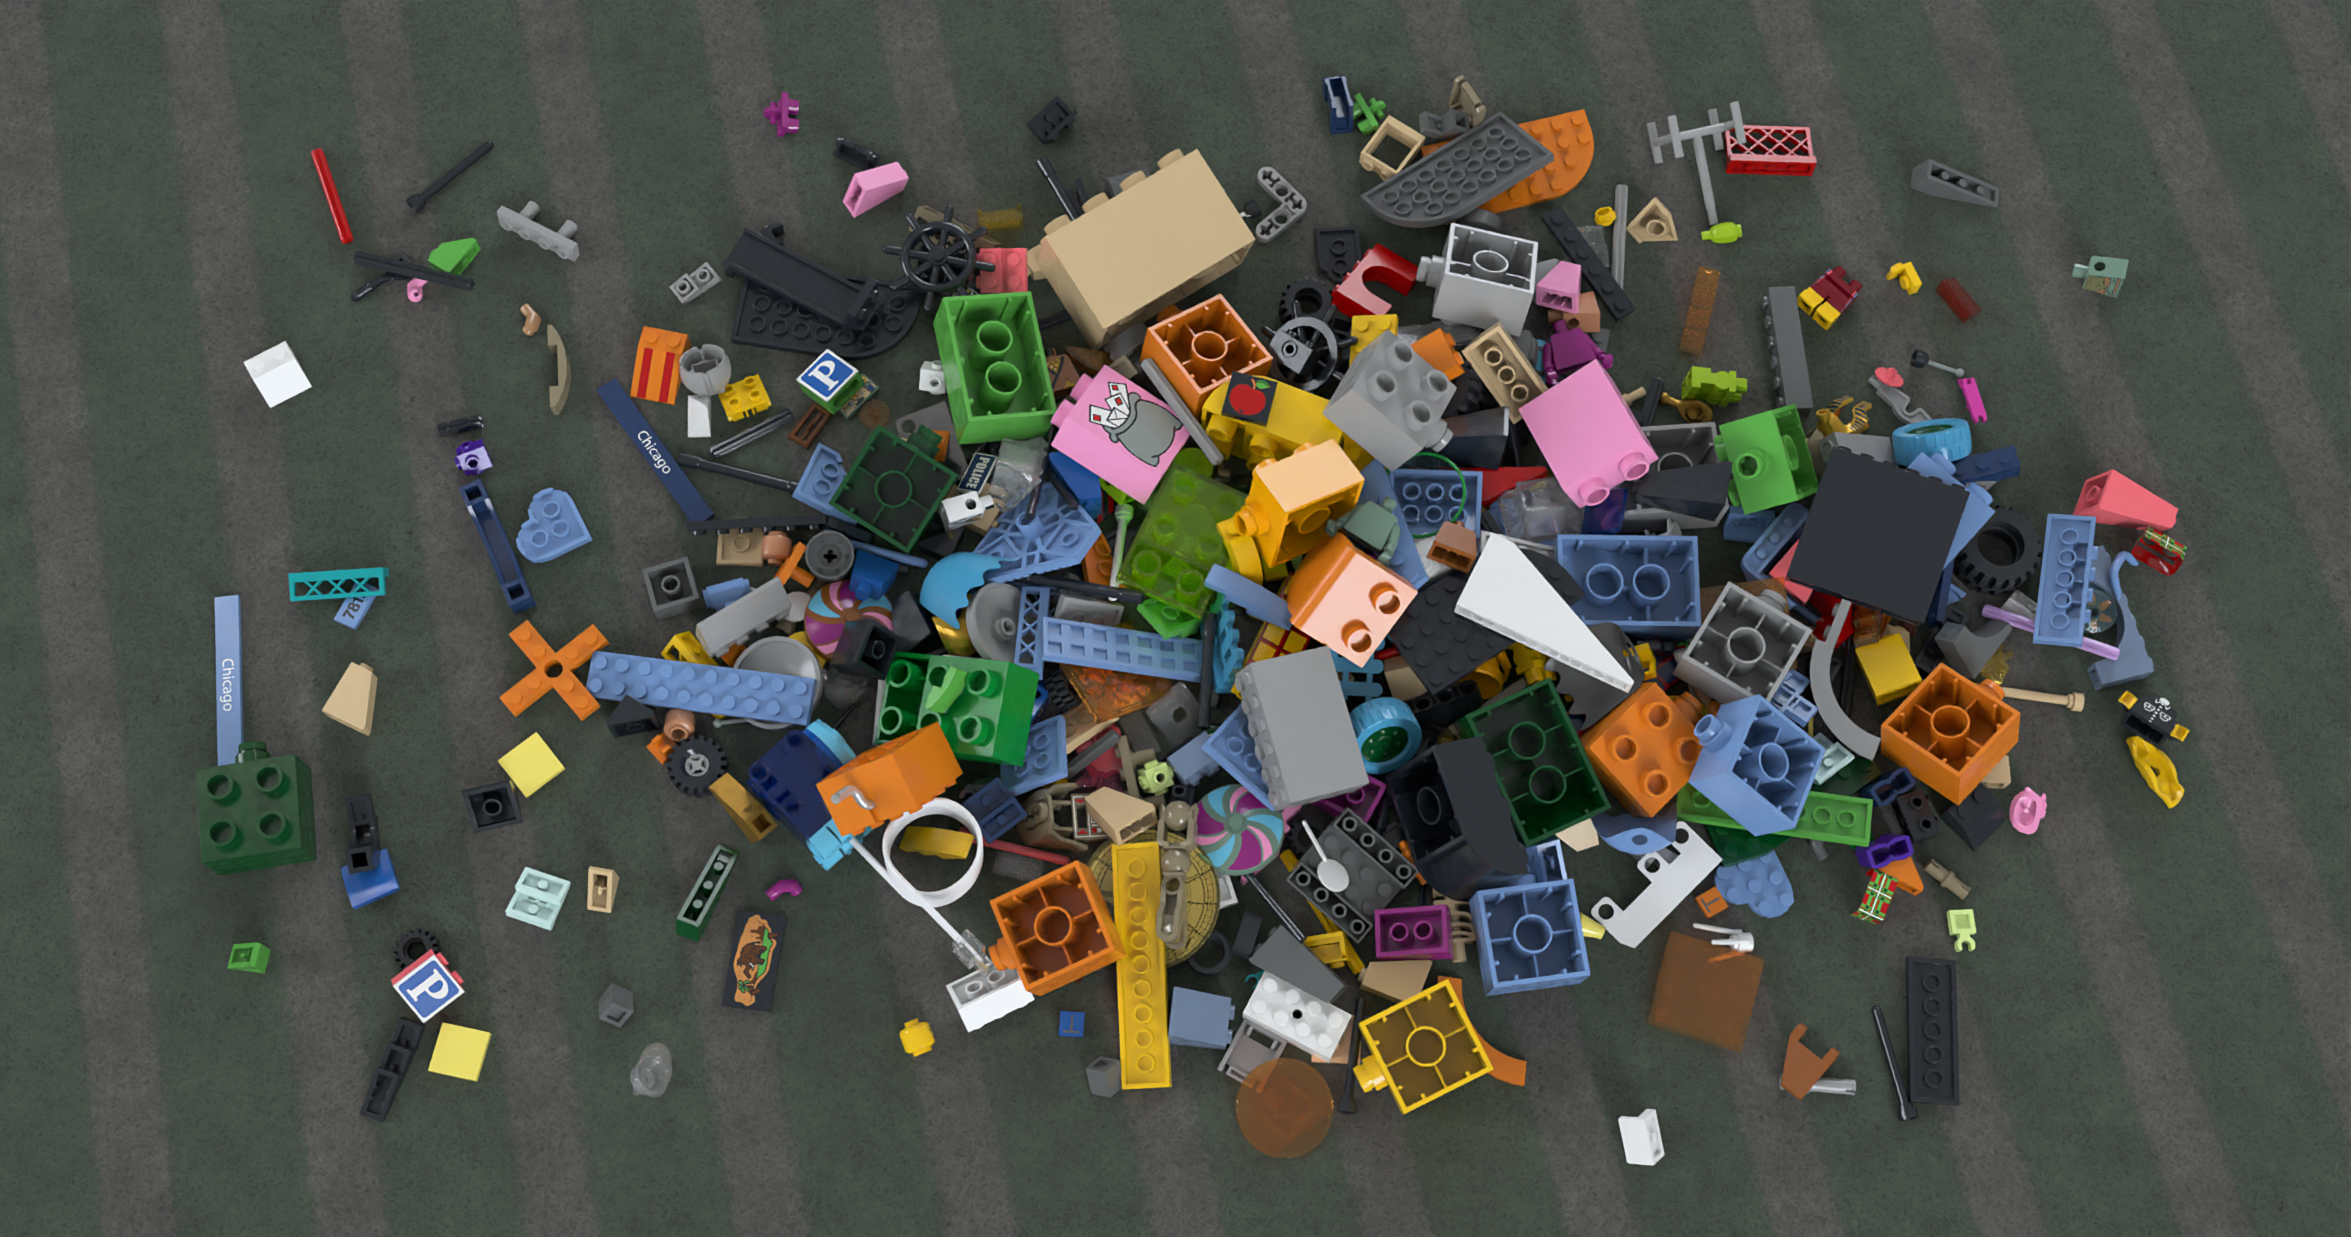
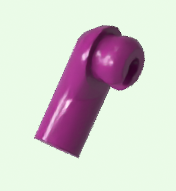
M781 879L765 893L774 901L783 892H790L792 896H798L802 892V886L799 885V881L796 879Z

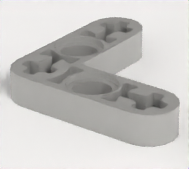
M1263 167L1258 171L1257 181L1281 205L1256 227L1255 235L1257 240L1262 243H1269L1306 212L1307 202L1275 169ZM1263 174L1266 176L1270 174L1271 181L1269 179L1263 180ZM1284 188L1288 191V194L1286 196H1279L1276 190ZM1293 202L1296 205L1300 203L1301 208L1293 209ZM1282 215L1286 217L1287 222L1279 224L1275 221V218ZM1271 224L1273 225V227L1269 230V235H1261V229L1266 231L1270 228Z

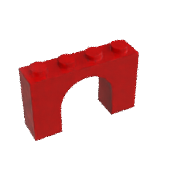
M1377 243L1372 250L1369 248L1365 252L1362 261L1358 260L1352 273L1348 272L1345 275L1342 284L1336 285L1331 294L1334 297L1331 304L1336 305L1337 310L1350 318L1361 315H1388L1392 305L1368 291L1363 282L1378 281L1407 296L1418 281L1416 280L1418 267Z

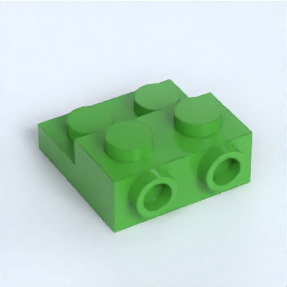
M1174 590L1147 599L1142 605L1138 604L1137 607L1142 616L1165 640L1174 636L1181 639L1197 633L1202 621Z

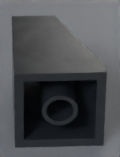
M871 618L848 621L844 625L829 665L843 674L885 681L901 637Z

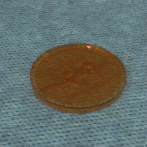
M1278 1058L1258 1065L1244 1078L1236 1096L1235 1114L1241 1133L1255 1149L1272 1157L1293 1158L1310 1152L1324 1139L1332 1123L1333 1099L1326 1081L1313 1067L1296 1059Z

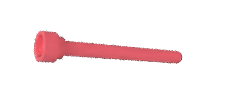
M960 827L959 832L972 834L967 827ZM983 838V846L1060 865H1068L1070 863L1069 857L997 839L988 844Z

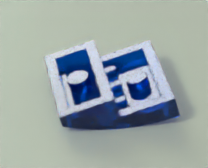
M1625 488L1610 490L1608 497L1603 502L1594 506L1586 505L1581 535H1613L1620 531L1623 525L1628 490Z

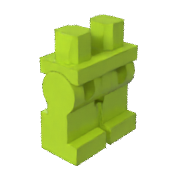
M1692 366L1682 382V401L1691 399L1705 400L1712 405L1719 403V407H1726L1729 402L1739 403L1742 394L1747 392V379L1736 378V371L1712 373L1711 368Z

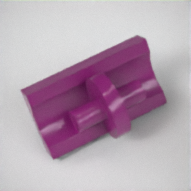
M782 92L781 99L777 102V107L775 102H771L770 107L764 109V117L770 120V124H776L777 120V137H784L785 133H797L799 119L788 118V114L797 115L799 101L789 99L788 93Z

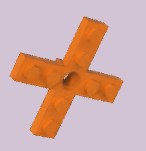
M528 620L508 634L536 667L535 670L499 697L515 717L552 688L557 691L581 721L601 707L572 673L589 660L595 651H600L609 644L594 624L556 653ZM560 665L563 667V671L558 677H548V670L552 666Z

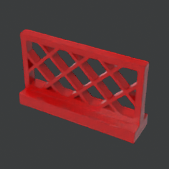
M1743 125L1746 140L1753 144L1749 149L1742 144H1738L1737 140L1730 136L1729 131H1735V129L1724 131L1727 174L1812 176L1817 161L1816 156H1813L1810 127ZM1752 132H1759L1763 137L1758 141L1750 134ZM1773 133H1780L1785 138L1779 142L1771 135ZM1795 133H1805V139L1800 142L1793 135ZM1768 140L1775 146L1768 149L1762 143ZM1786 141H1790L1796 147L1790 150L1783 144ZM1736 147L1743 154H1732V150ZM1758 148L1765 154H1754L1753 151ZM1779 148L1787 155H1776L1773 152ZM1800 149L1807 156H1798L1795 153Z

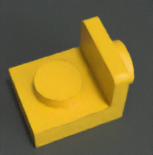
M1900 262L1893 265L1886 276L1887 280L1900 277V286L1902 289H1906L1909 295L1917 293L1922 285L1911 262L1905 264Z

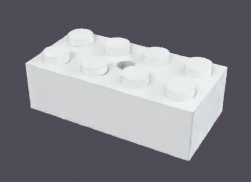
M1264 971L1243 1011V1019L1251 1020L1287 1040L1288 1043L1323 1059L1327 1063H1330L1352 1018L1351 1014L1312 996L1267 971ZM1293 1013H1300L1302 1017L1296 1019L1293 1017Z

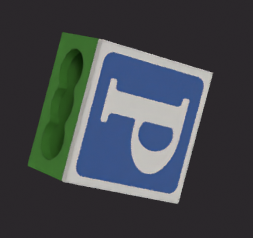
M828 349L796 379L800 388L808 397L833 415L865 384L856 368Z

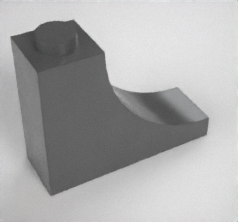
M1990 619L1982 628L1971 633L1965 625L1946 622L1934 639L1954 671L1964 677L1975 679L2011 632L2012 627L2008 622Z

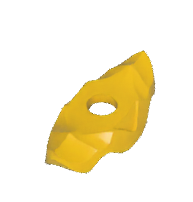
M2139 736L2127 738L2125 741L2130 748L2135 765L2148 786L2166 803L2169 809L2176 806L2184 794V788L2177 780L2176 769L2169 757ZM2151 767H2153L2156 770L2157 776L2155 775Z

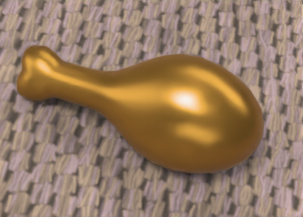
M1662 393L1659 399L1662 405H1670L1676 408L1683 419L1690 424L1707 423L1713 419L1711 408L1701 400L1691 399L1682 401L1670 397L1667 393Z

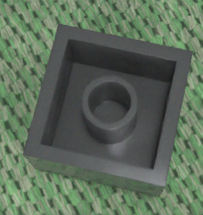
M688 557L642 569L653 611L658 621L703 608Z

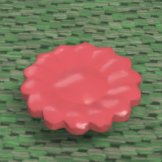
M1878 367L1875 370V376L1878 380L1889 387L1897 388L1904 384L1903 378L1897 374V370L1894 368Z

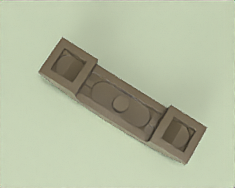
M547 325L548 347L552 354L557 353L558 386H549L550 408L554 415H559L568 397L571 369L567 351L559 334L552 325Z

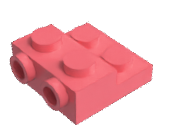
M980 248V253H977V261L993 263L996 267L994 272L980 270V276L976 277L977 289H980V293L998 294L1028 291L1027 248Z

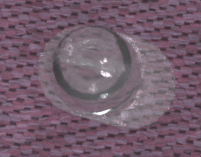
M652 1043L642 1052L638 1063L630 1072V1083L633 1087L634 1095L641 1094L659 1097L665 1092L673 1073L671 1051L665 1045Z

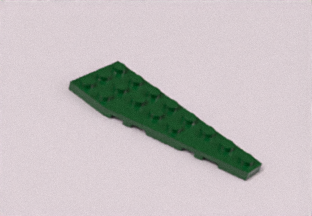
M1857 757L1821 785L1813 783L1810 791L1852 796L1867 784L1878 779L1881 772L1874 758L1873 761H1870L1863 757ZM1703 824L1714 851L1723 859L1720 862L1722 868L1767 856L1781 844H1785L1793 837L1771 833L1754 836L1748 830Z

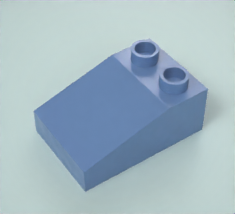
M1557 535L1554 540V560L1568 571L1586 594L1583 599L1570 608L1587 627L1612 622L1617 624L1623 632L1645 640H1654L1655 638L1659 640H1687L1692 638L1701 627L1697 536Z

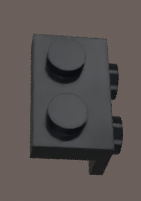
M1057 95L1026 126L1043 144L1048 141L1053 143L1061 135L1059 131L1063 127L1067 129L1076 121L1073 117L1078 112L1076 110L1071 111Z

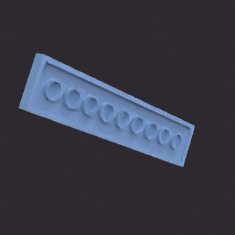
M595 651L592 654L586 689L594 699L621 702L627 694L647 706L677 708L693 712L808 727L810 725L818 680L807 677Z

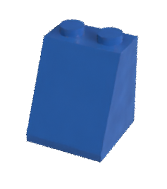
M1061 451L1049 453L1050 467L1078 504L1082 506L1092 519L1102 515L1099 476Z

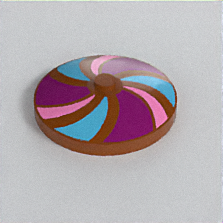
M838 580L820 588L809 600L803 618L805 637L813 647L814 652L830 663L844 625L848 621L871 618L893 632L892 605L885 594L880 600L868 597L867 600L860 601L855 597V592L848 589L850 580Z

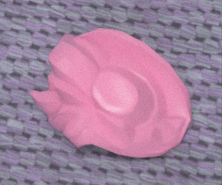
M2025 787L2024 791L2017 794L2011 801L2009 809L2010 821L2013 827L2019 832L2033 834L2037 830L2040 820L2045 817V809L2047 807L2046 795L2043 793L2042 796H2039L2030 787Z

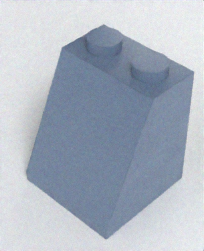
M1174 987L1168 1033L1170 1044L1225 1050L1226 1044H1231L1233 1030L1228 1029L1229 1020H1234L1235 1005H1231V998Z

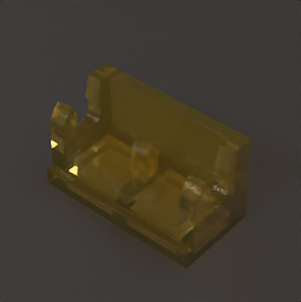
M1020 203L1016 204V208L983 213L981 209H977L979 228L986 226L988 229L987 233L1024 228Z

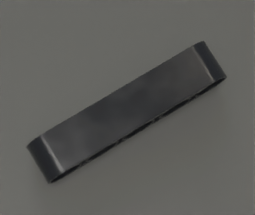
M1465 680L1451 685L1433 698L1429 693L1403 702L1410 707L1420 728L1475 711L1483 705V698L1478 684L1474 680Z

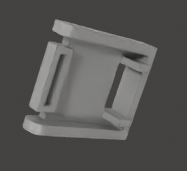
M1245 1018L1217 1070L1222 1072L1225 1065H1229L1230 1067L1226 1075L1251 1089L1255 1081H1258L1260 1084L1257 1086L1256 1092L1261 1093L1288 1041ZM1253 1029L1274 1040L1270 1049L1249 1038Z

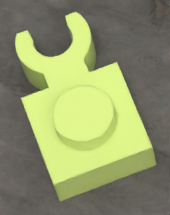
M1973 909L1947 911L1950 936L1957 935V940L1954 944L1956 952L1962 950V942L1968 945V951H1973L1975 949V942L1970 937V935L1976 933Z

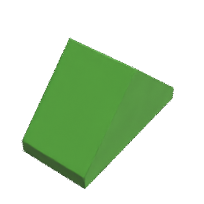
M257 942L233 944L227 968L265 974L271 950Z

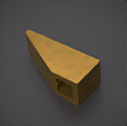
M728 772L708 787L751 843L761 840L778 826L766 809Z

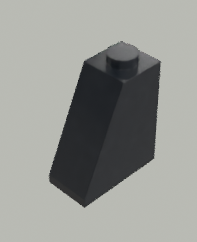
M909 590L901 594L891 604L893 632L901 637L896 652L926 654L941 641V638L932 620V614L919 603L920 595Z

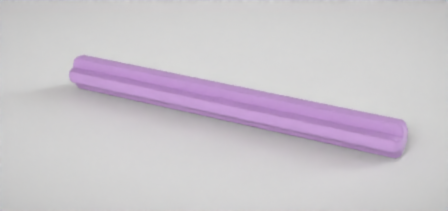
M1988 604L1984 605L1982 616L2008 622L2011 626L2034 633L2035 620ZM2084 636L2082 647H2076L2112 660H2117L2120 654L2119 648Z

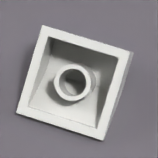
M286 341L244 362L253 381L270 408L312 387Z

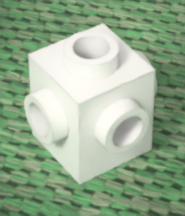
M925 361L920 369L919 390L929 391L934 395L947 392L941 361Z

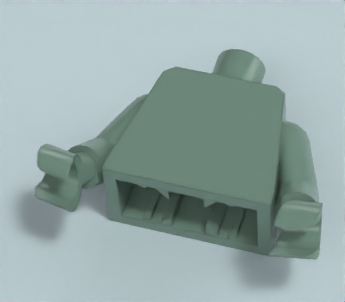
M1386 496L1380 506L1372 501H1368L1366 504H1359L1335 521L1330 519L1327 522L1325 532L1333 538L1338 529L1344 528L1346 535L1380 555L1377 558L1378 562L1388 567L1397 548L1401 531L1397 517L1391 514L1397 506V502Z

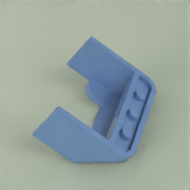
M1798 503L1789 504L1780 513L1740 562L1752 593L1755 596H1760L1765 589L1779 593L1786 600V605L1783 609L1785 614L1795 603L1775 588L1773 581L1765 573L1790 544L1794 545L1800 538L1809 511Z

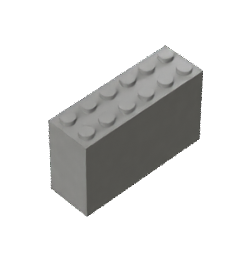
M1329 645L1250 663L1235 674V685L1242 696V709L1247 714L1249 720L1248 730L1256 744L1255 754L1261 762L1263 768L1261 771L1262 778L1267 783L1269 789L1268 799L1270 804L1274 806L1275 812L1351 793L1369 784Z

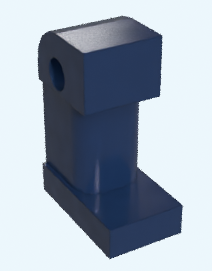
M1346 76L1323 77L1322 92L1325 102H1328L1330 107L1331 135L1352 132L1354 105L1348 91Z

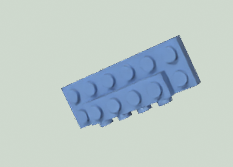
M2048 514L2033 643L2082 647L2085 623H2090L2091 610L2087 609V603L2093 601L2094 588H2089L2090 581H2095L2096 567H2092V560H2097L2098 546H2094L2096 517Z

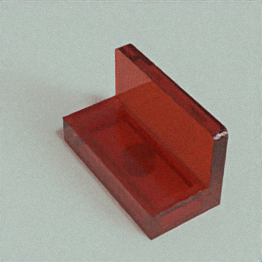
M1954 277L1950 280H1942L1935 290L1962 323H1965L1982 310Z

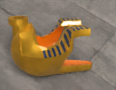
M1846 395L1833 400L1829 404L1828 409H1821L1816 412V416L1819 419L1816 428L1821 431L1824 437L1833 432L1862 434L1869 428V424H1867L1869 418L1866 415V411L1872 408V404L1863 401L1854 406L1851 423L1843 425L1839 420L1840 410L1843 406L1854 400Z
M971 593L966 594L968 601L972 597ZM967 606L961 608V615L957 618L960 625L959 629L950 626L938 616L932 617L940 638L947 649L946 655L969 657L977 653L967 630Z

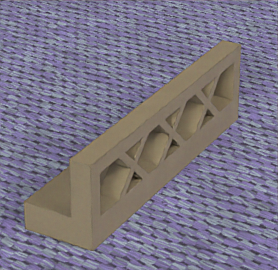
M924 205L918 206L914 217L918 222L921 217L929 223L943 221L944 214ZM952 219L951 223L962 228L967 234H970L973 231H975L974 229ZM937 234L929 236L933 243L938 244ZM986 235L973 242L976 245L975 249L978 247L1000 248L1002 244ZM948 236L947 242H951V245H953L956 238ZM965 249V250H962V251L960 250V251H958V252L965 253V252H967V251H966V249Z

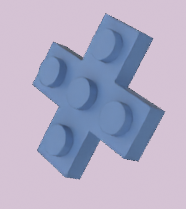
M1791 668L1785 675L1770 703L1790 719L1805 727L1816 714L1818 707L1800 696L1809 686L1810 680Z

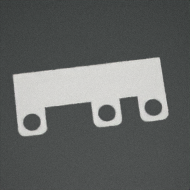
M1683 821L1676 823V830L1679 828L1685 829L1689 834V839L1683 844H1679L1676 841L1672 843L1681 854L1670 865L1657 852L1646 854L1638 862L1637 866L1652 883L1624 911L1609 897L1602 898L1591 910L1592 916L1624 945L1636 948L1723 860ZM1654 857L1659 860L1660 868L1657 872L1650 873L1645 869V861L1648 858ZM1609 904L1613 907L1614 914L1610 919H1602L1599 916L1598 910L1601 905Z

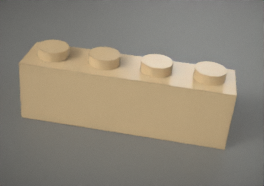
M1500 321L1482 332L1461 351L1501 407H1509V418L1513 424L1523 419L1518 409L1549 390Z

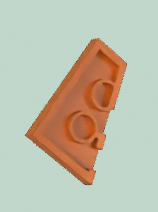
M1101 533L1082 559L1081 565L1084 581L1110 586L1113 563L1112 550L1103 533ZM1120 573L1119 588H1131L1128 582H1124Z

